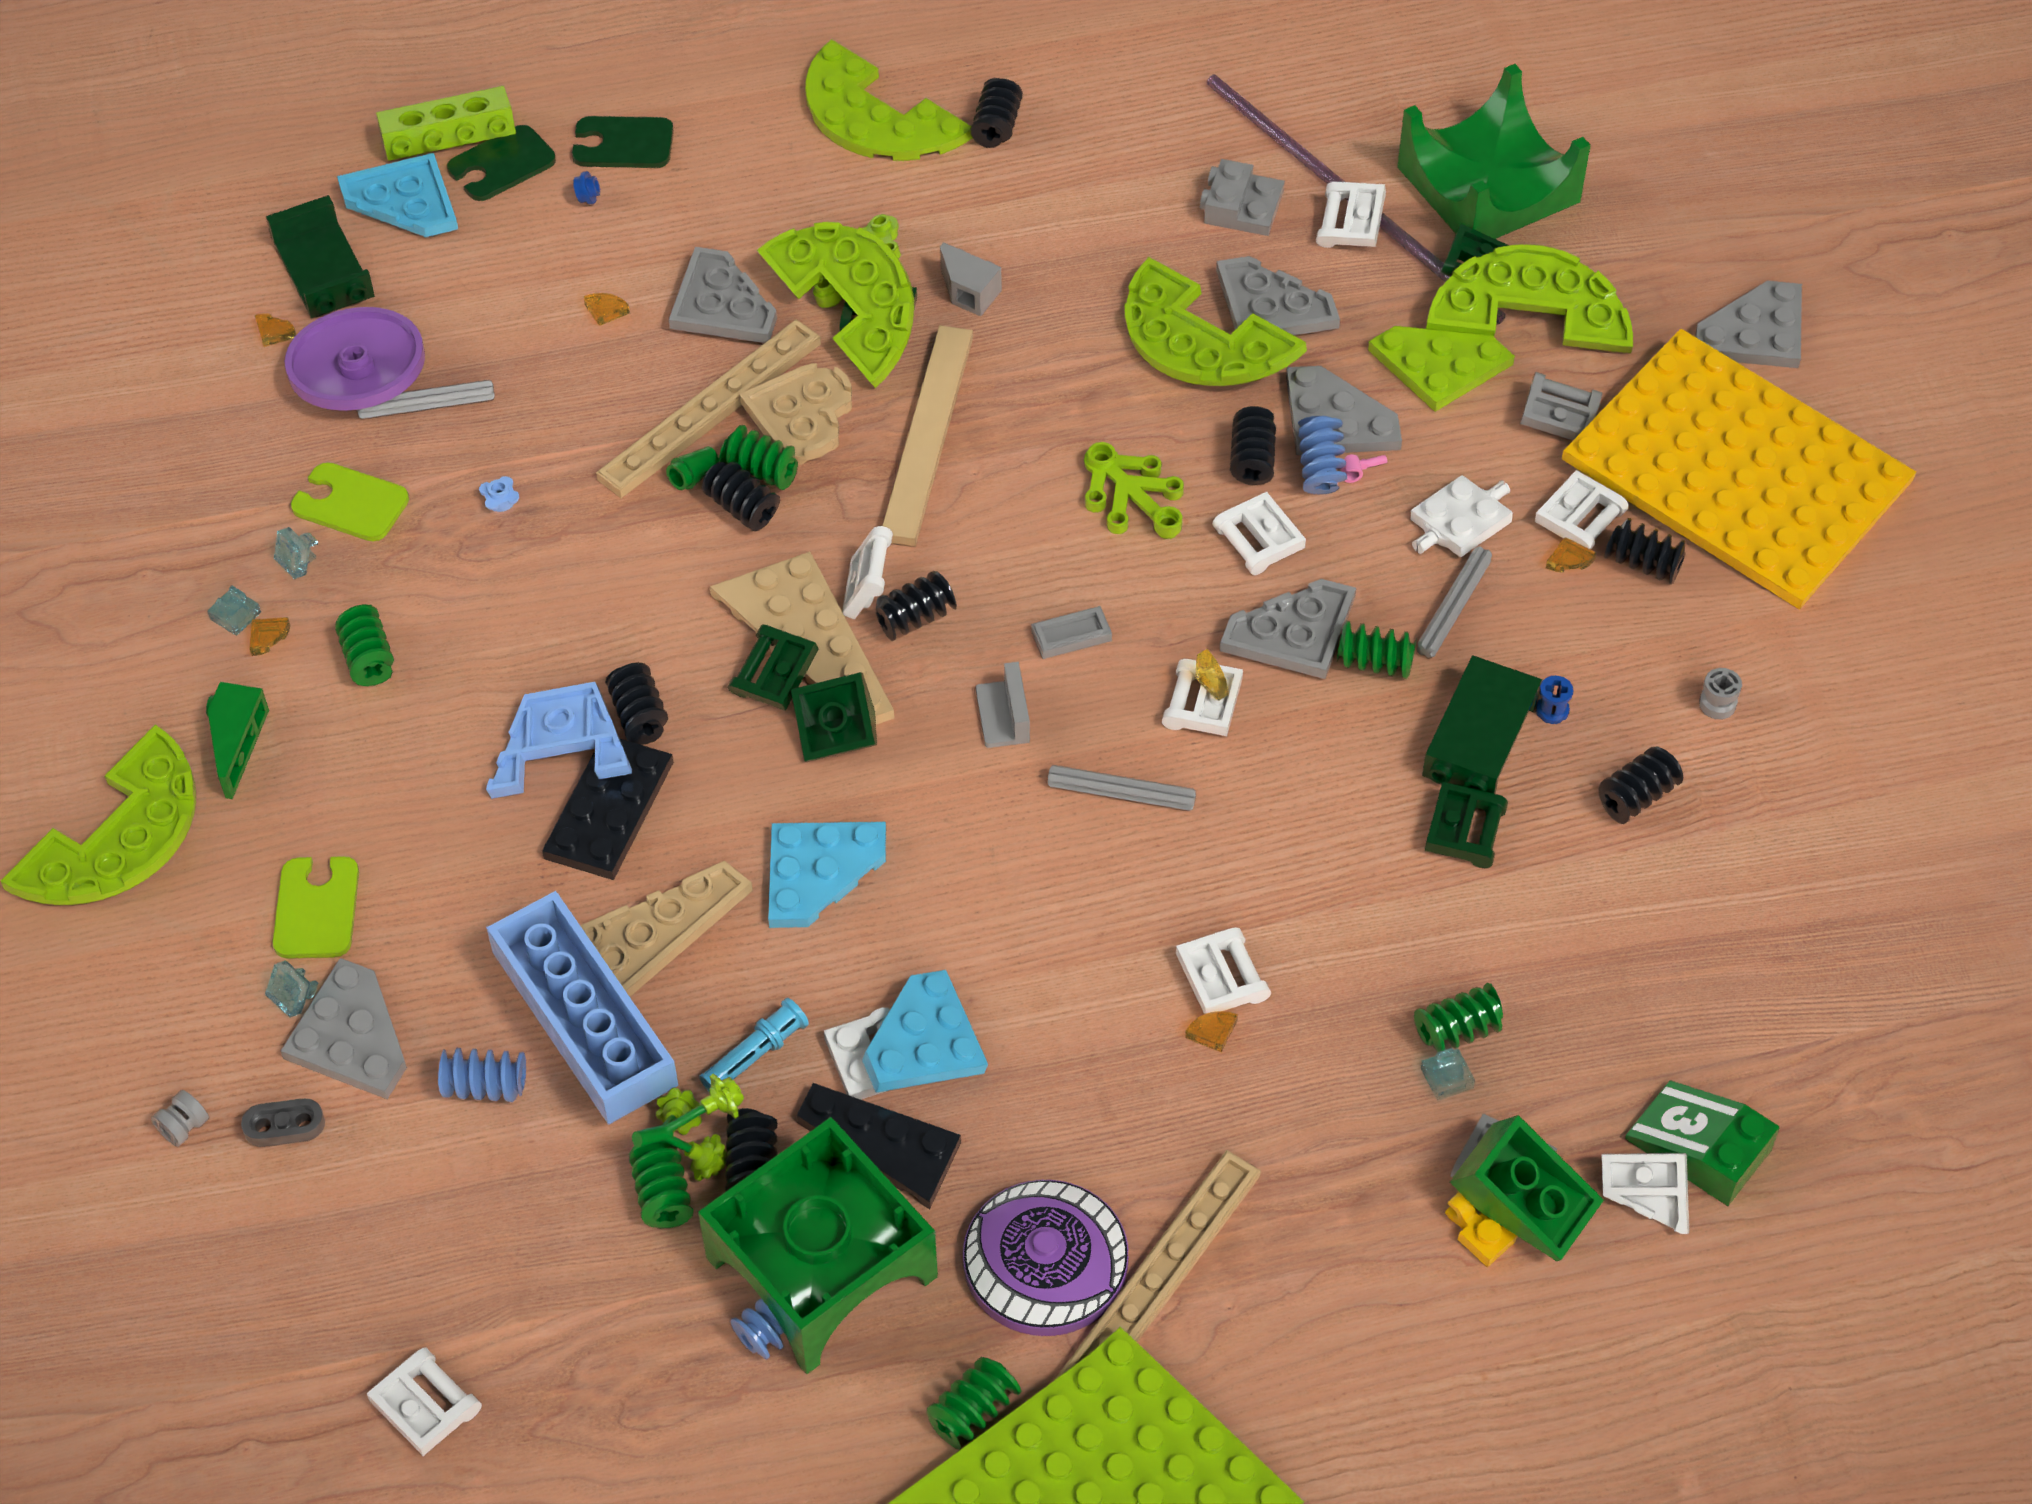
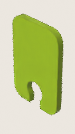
M327 462L317 465L309 475L308 481L315 485L330 486L333 489L331 494L324 499H314L308 493L299 490L291 502V508L294 515L301 519L367 541H379L388 534L407 506L409 495L408 491L401 485Z
M345 856L331 857L330 869L333 875L327 883L319 886L312 885L307 881V877L312 871V857L293 858L283 865L273 935V947L278 956L288 959L340 957L349 951L352 944L359 868L354 859Z

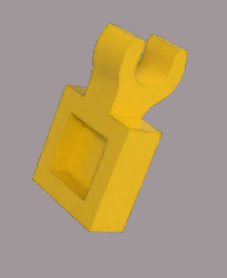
M1460 1192L1448 1201L1447 1204L1450 1207L1445 1211V1214L1452 1222L1463 1229L1459 1232L1457 1240L1487 1268L1516 1242L1517 1235L1483 1213L1478 1214L1474 1206Z

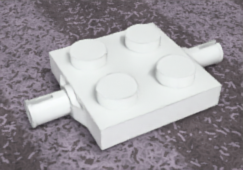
M1461 475L1411 510V520L1425 532L1424 535L1412 542L1414 550L1422 554L1434 544L1449 548L1461 558L1512 522L1513 512L1498 500L1510 493L1508 484H1504V481L1501 480L1489 490H1484Z

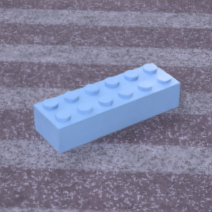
M556 891L486 927L494 956L608 1125L667 1093L672 1088L679 1086L674 1060Z

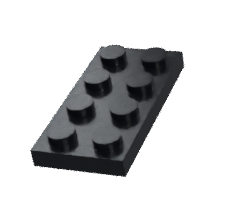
M620 739L632 768V774L599 779L595 773L594 751L542 850L544 859L614 880L674 763L673 755Z

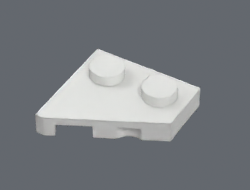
M1687 1153L1602 1154L1603 1196L1621 1205L1624 1204L1645 1217L1653 1218L1675 1229L1674 1231L1680 1234L1689 1233Z

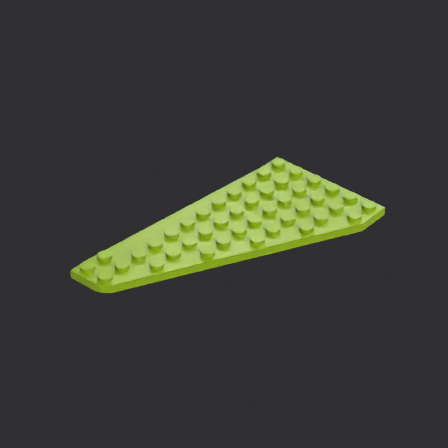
M1119 1327L1091 1354L888 1504H1304V1501L1126 1331Z

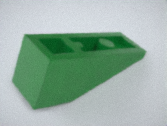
M220 682L215 694L211 695L207 701L206 714L209 718L218 778L225 798L233 800L269 713V708L262 688Z

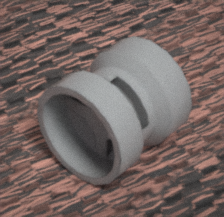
M1716 668L1707 673L1699 700V707L1705 715L1713 719H1726L1734 714L1742 689V680L1739 675L1727 668Z
M181 1090L172 1098V1104L167 1109H160L151 1117V1121L156 1129L176 1147H179L188 1139V1133L194 1127L200 1128L209 1120V1115L203 1106L184 1090Z

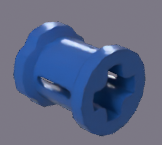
M1550 676L1545 678L1540 685L1539 691L1542 698L1537 702L1536 714L1545 723L1559 724L1568 718L1570 711L1568 702L1573 696V685L1565 677ZM1554 686H1558L1556 695L1553 694ZM1553 705L1556 706L1555 714H1551Z

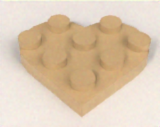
M817 363L798 367L739 394L740 404L764 435L770 436L771 445L776 440H779L783 443V450L790 445L795 448L794 458L798 461V465L822 457L838 447L839 423L837 418L847 414L852 409V387L848 376L835 366L834 371L828 368H817Z

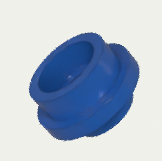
M588 171L581 172L580 176L574 177L573 180L576 197L580 203L595 204L597 196H600L598 179L595 176L592 177Z

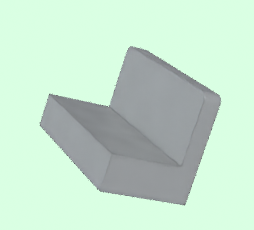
M1019 662L1004 663V681L976 685V696L984 742L987 748L1030 743V720Z

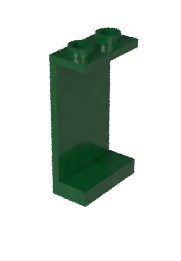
M329 195L266 216L271 239L311 319L375 297L368 269L362 270L338 223L334 204Z
M1472 655L1427 749L1422 776L1441 785L1442 782L1496 794L1499 776L1528 712H1534L1537 705L1542 679Z

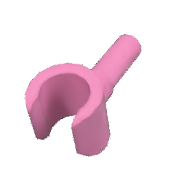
M1350 454L1345 457L1346 466L1341 468V472L1347 474L1345 482L1353 483L1362 478V470L1387 463L1386 455L1359 460L1358 456Z

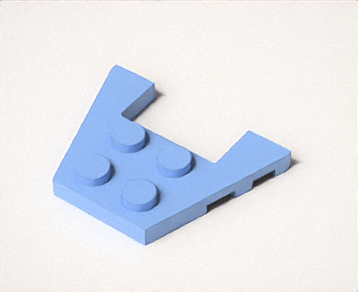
M596 682L524 694L509 730L510 741L506 750L499 754L496 762L498 770L494 779H489L486 790L491 799L524 793L526 761L595 749V773L599 779L632 774V768Z

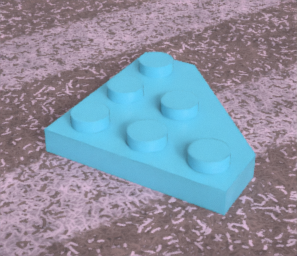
M434 153L337 176L346 208L424 237L458 229L457 220Z
M886 822L772 823L769 928L809 927L819 918V913L832 902L837 903L858 886V880L871 869L875 871L886 862Z
M946 970L911 975L862 1059L876 1093L984 1074L988 1067V1062Z

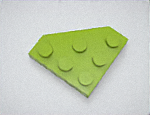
M1404 326L1390 328L1371 339L1368 345V351L1434 412L1508 369L1514 364L1515 355L1492 335Z

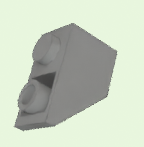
M943 242L940 246L941 272L951 303L978 316H982L1002 291L1001 267Z

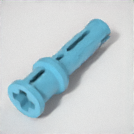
M785 998L781 1002L782 1007L766 1020L762 1018L756 1022L754 1026L755 1031L729 1051L706 1072L699 1075V1079L708 1091L710 1090V1075L715 1074L721 1080L728 1077L734 1080L766 1052L782 1048L784 1046L783 1041L798 1028L805 1029L809 1025V1021L801 1008L790 998Z

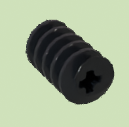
M1003 78L988 79L984 83L971 126V135L978 144L986 148H993L1000 145L1001 142L1010 139L1013 134L1015 119L1018 116L1020 102L1023 98V91L1018 84Z
M1258 406L1245 407L1239 410L1233 417L1230 471L1238 481L1248 485H1263L1270 482L1274 477L1276 425L1273 422L1274 413L1266 408Z
M718 462L709 469L704 477L702 484L703 492L707 496L712 497L713 501L722 505V508L731 513L733 517L741 520V523L750 528L751 531H758L764 528L779 507L780 496L774 492L771 493L769 487L761 485L759 479L751 477V473L745 469L742 470L741 465L737 462H730L727 465L724 462Z
M1627 518L1621 526H1616L1607 544L1604 557L1609 558L1616 551V562L1622 564L1629 557V567L1632 569H1636L1643 562V573L1648 575L1656 568V578L1658 580L1664 579L1670 573V584L1672 585L1685 558V540H1681L1675 547H1672V535L1668 534L1660 542L1658 541V529H1654L1647 537L1644 535L1645 524L1643 523L1635 531L1631 530V518Z
M932 571L927 574V579L919 577L915 580L914 585L907 583L902 586V590H892L889 597L886 595L878 597L876 616L889 640L894 641L897 639L896 628L903 635H907L909 633L908 622H911L916 629L922 627L920 616L923 615L927 622L932 623L934 621L933 610H936L941 617L947 615L945 604L948 603L955 610L957 604L948 581L939 572Z
M636 662L610 672L606 677L605 683L607 684L613 705L616 707L617 716L620 718L626 739L640 745L655 742L664 732L663 726L668 721V714L664 710L663 701L659 698V690L655 687V680L651 676L650 667L645 663Z
M1658 746L1650 747L1644 754H1640L1633 759V762L1623 766L1622 770H1617L1611 777L1603 780L1599 786V797L1611 818L1619 824H1625L1630 820V816L1635 817L1641 813V808L1646 809L1652 805V800L1657 801L1662 798L1663 792L1669 793L1672 791L1674 784L1680 785L1684 778L1683 771L1679 762L1668 751Z
M749 1108L738 1109L739 1117L736 1119L732 1115H727L726 1191L777 1156V1148L774 1145L777 1143L778 1138L774 1131L778 1128L777 1119L773 1116Z

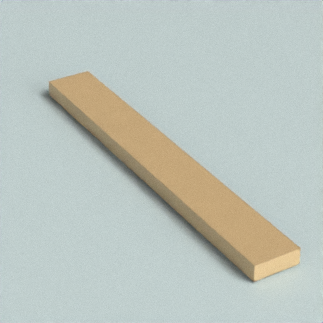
M797 319L597 471V480L622 499L741 407L739 394L781 376L821 345L820 336Z
M939 325L883 522V527L889 528L893 533L891 543L916 547L972 344L973 330Z
M1228 1150L1225 1151L1055 1380L1091 1354L1119 1327L1126 1331L1136 1342L1140 1340L1259 1179L1261 1170Z

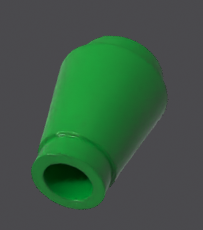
M706 446L705 448L673 458L666 469L667 477L678 490L692 489L705 477L709 469L719 462L718 454L712 447Z

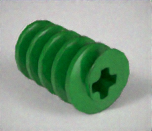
M739 425L723 443L719 454V462L726 464L737 462L741 465L742 470H747L753 477L764 480L768 485H776L780 490L787 489L794 481L798 469V461L794 458L795 448L790 445L783 450L782 441L776 440L771 445L770 436L764 435L759 440V432L757 430H751L747 434V427Z
M366 604L357 605L344 611L336 620L335 630L339 637L338 640L342 647L352 681L361 686H375L391 678L393 673L391 666L393 665L394 657L386 640L387 636L383 630L381 619H379L380 615L377 608Z
M1346 620L1340 638L1337 661L1342 656L1344 667L1350 668L1354 660L1357 659L1358 668L1361 671H1364L1368 663L1372 662L1373 672L1377 674L1383 665L1386 664L1388 676H1393L1398 667H1401L1402 677L1407 679L1412 668L1417 638L1414 643H1410L1409 633L1404 631L1398 641L1395 638L1394 629L1391 628L1385 638H1382L1379 626H1375L1371 634L1367 635L1364 623L1359 625L1356 632H1352L1351 623Z
M1486 983L1483 989L1474 987L1469 991V994L1461 992L1455 996V999L1445 998L1441 1001L1440 1005L1432 1003L1427 1006L1426 1011L1421 1008L1414 1011L1415 1026L1422 1041L1428 1046L1433 1045L1440 1055L1445 1053V1040L1449 1042L1452 1048L1456 1049L1460 1046L1459 1035H1462L1468 1044L1474 1041V1029L1482 1038L1488 1036V1024L1496 1033L1502 1031V1004L1496 989L1491 983Z
M665 1141L643 1147L633 1146L629 1152V1163L632 1166V1177L635 1180V1190L638 1194L641 1218L645 1224L659 1229L683 1225L693 1216L694 1211L689 1206L691 1196L686 1192L688 1183L683 1178L685 1170L679 1164L682 1158L681 1154L676 1150L677 1147Z
M980 1357L975 1361L974 1369L969 1368L963 1373V1380H956L951 1384V1392H943L939 1396V1403H932L927 1407V1416L933 1429L941 1438L956 1449H961L957 1439L959 1435L968 1441L974 1439V1434L969 1425L973 1424L981 1430L986 1427V1423L981 1416L983 1412L992 1418L998 1415L993 1404L994 1401L1004 1407L1010 1404L1009 1398L1005 1393L1006 1390L1015 1395H1019L1022 1392L1020 1385L1013 1375L998 1361Z

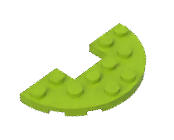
M832 39L821 48L811 62L805 86L807 107L809 106L813 115V121L820 131L846 150L869 158H873L875 154L893 156V161L920 160L921 154L938 151L940 155L958 148L973 138L971 135V125L927 98L903 115L865 91L866 87L879 78L878 68Z
M840 222L814 223L813 227L798 231L793 228L779 234L757 249L759 254L798 299L825 277L858 316L832 339L876 388L889 375L901 358L911 334L914 318V296L911 282L904 266L894 252L880 238L860 227L856 229L843 226Z
M1521 244L1498 247L1492 253L1478 258L1474 256L1453 271V275L1443 286H1440L1431 304L1426 329L1492 335L1494 337L1498 308L1565 315L1562 346L1630 354L1633 349V331L1627 308L1623 307L1617 297V290L1600 271L1594 272L1586 265L1580 263L1579 257L1559 249L1541 245Z
M1150 257L1139 267L1129 284V294L1125 303V318L1130 339L1144 360L1155 369L1172 378L1206 386H1228L1248 383L1265 378L1286 368L1307 351L1305 341L1253 313L1230 335L1188 312L1186 309L1202 294L1200 284Z
M154 725L105 775L108 785L129 797L82 845L52 828L0 881L3 889L15 896L42 904L76 905L118 895L135 887L157 872L168 862L184 841L190 829L196 807L194 777L184 752L167 732Z

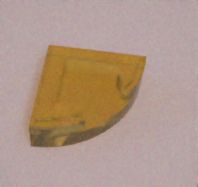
M594 293L583 296L585 306L599 326L630 313L627 302L616 295Z
M272 314L255 315L264 347L292 340L296 336L294 326L288 320L274 318Z
M1565 537L1548 558L1546 568L1555 572H1564V569L1576 568L1582 570L1589 567L1595 561L1596 552Z
M289 618L253 619L251 622L249 648L251 655L265 654L270 651V647L274 646L281 639H285L290 630Z
M1208 649L1197 654L1195 678L1218 701L1228 696L1229 690L1226 678L1214 656Z
M1225 1011L1204 1014L1188 1026L1185 1038L1222 1052L1238 1021V1014Z

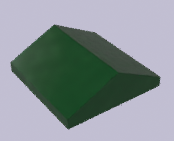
M862 672L791 689L805 762L877 745L875 709Z

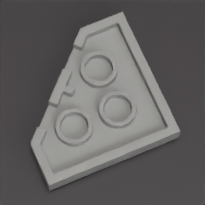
M695 247L669 317L670 329L766 343L770 340L777 321V312L774 306L764 300L759 294V288L745 272L742 273L735 265L734 258L728 251Z
M1250 256L1217 261L1216 272L1235 330L1252 313L1292 335L1339 328L1340 317L1332 294L1321 289L1315 292L1302 286V280L1280 270L1274 273L1261 267V261Z
M1766 281L1699 322L1695 337L1739 363L1799 368L1801 360L1802 284Z
M1322 366L1286 368V382L1296 455L1303 454L1299 448L1302 440L1298 435L1300 428L1298 422L1311 416H1328L1342 420V427L1333 431L1344 434L1342 441L1334 443L1344 446V453L1401 450L1402 438L1398 414Z
M1320 579L1308 584V589L1293 595L1287 592L1264 601L1263 607L1248 613L1245 610L1234 613L1230 616L1221 639L1220 652L1326 679L1341 638L1343 626L1348 619L1356 596V588Z
M340 958L282 1048V1057L289 1062L388 1099L407 1068L375 972Z

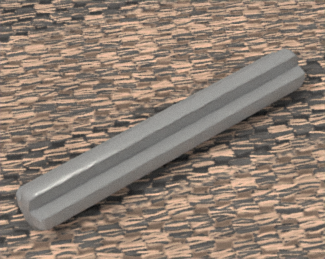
M491 380L407 391L379 405L358 409L357 412L359 418L366 419L490 401L495 397L494 386Z
M1480 546L1476 547L1471 553L1418 641L1417 652L1420 655H1425L1427 658H1432L1436 655L1489 566L1492 553L1489 550H1485Z
M1052 765L1048 773V785L1050 787L1189 811L1193 810L1195 805L1196 790L1193 788Z

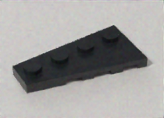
M813 1083L797 1114L798 1124L812 1131L832 1117L897 1189L901 1191L905 1189L917 1197L920 1204L930 1209L960 1147L961 1135Z

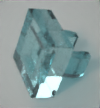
M290 527L278 530L274 559L294 579L305 576L308 563L316 559V555L310 550V547L318 545V541L310 533L298 536Z
M231 586L229 591L221 598H218L216 603L207 612L211 621L237 636L261 613L259 603L247 597L238 588Z
M285 960L274 964L265 995L290 1018L302 1013L306 999L314 997L318 982L316 980L309 982L304 977L306 971L303 968L295 969Z
M1449 1048L1436 1053L1434 1057L1422 1060L1421 1070L1437 1101L1474 1089L1475 1079L1459 1048L1454 1050Z

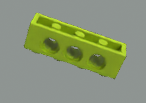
M504 86L376 112L388 161L516 134L512 109Z

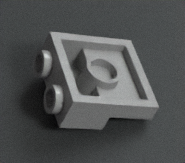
M1221 159L1218 167H1211L1208 179V186H1211V189H1204L1202 192L1200 209L1205 210L1204 224L1269 236L1284 192L1285 181L1253 175V165Z

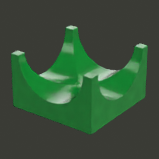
M1514 63L1504 68L1501 80L1487 102L1473 115L1456 125L1444 129H1429L1425 127L1422 112L1416 105L1404 109L1397 167L1455 234L1460 224H1463L1497 239L1580 203L1591 145L1584 137L1572 141L1568 151L1562 154L1545 142L1535 128L1528 113L1522 89V70Z
M832 1117L698 1211L707 1260L716 1270L723 1264L728 1263L748 1281L780 1324L793 1349L797 1364L806 1374L820 1365L823 1349L838 1325L868 1296L883 1286L903 1277L916 1276L924 1286L938 1277L935 1230Z

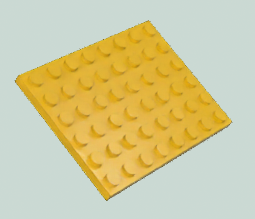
M1681 328L1564 449L1561 458L1799 610L1910 485L1916 475L1915 470Z

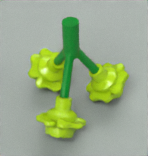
M715 1074L710 1075V1095L702 1099L700 1103L695 1100L690 1090H685L681 1093L678 1088H672L668 1095L661 1096L657 1100L660 1109L656 1112V1117L663 1124L633 1132L632 1142L634 1146L643 1147L665 1141L683 1150L684 1155L692 1159L690 1170L694 1172L695 1180L701 1181L703 1178L709 1179L711 1176L718 1175L719 1171L725 1167V1157L727 1155V1152L724 1150L725 1145L721 1143L718 1134H714L712 1137L706 1136L701 1144H697L693 1141L687 1143L673 1136V1133L678 1130L682 1135L688 1134L692 1127L699 1126L702 1123L700 1115L703 1113L709 1115L716 1110H720L732 1115L735 1119L738 1118V1106L743 1102L744 1096L741 1093L740 1087L731 1077L721 1080Z

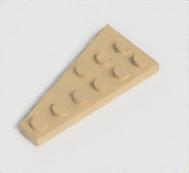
M811 552L710 586L711 596L719 603L722 601L731 609L732 615L740 622L744 621L756 633L760 626L764 624L816 642L819 650L805 674L806 682L809 685L862 672L875 709L876 725L894 719V709ZM776 645L770 646L769 649L773 651Z
M723 861L683 879L682 885L664 893L658 890L647 895V900L631 908L625 905L580 926L629 997H631L753 891L752 882L726 861Z

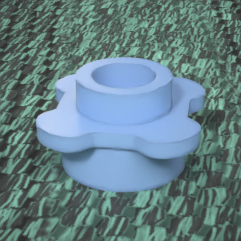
M504 476L490 483L485 482L480 485L479 492L486 498V508L496 512H503L509 510L519 500V493L514 491L512 487V478Z

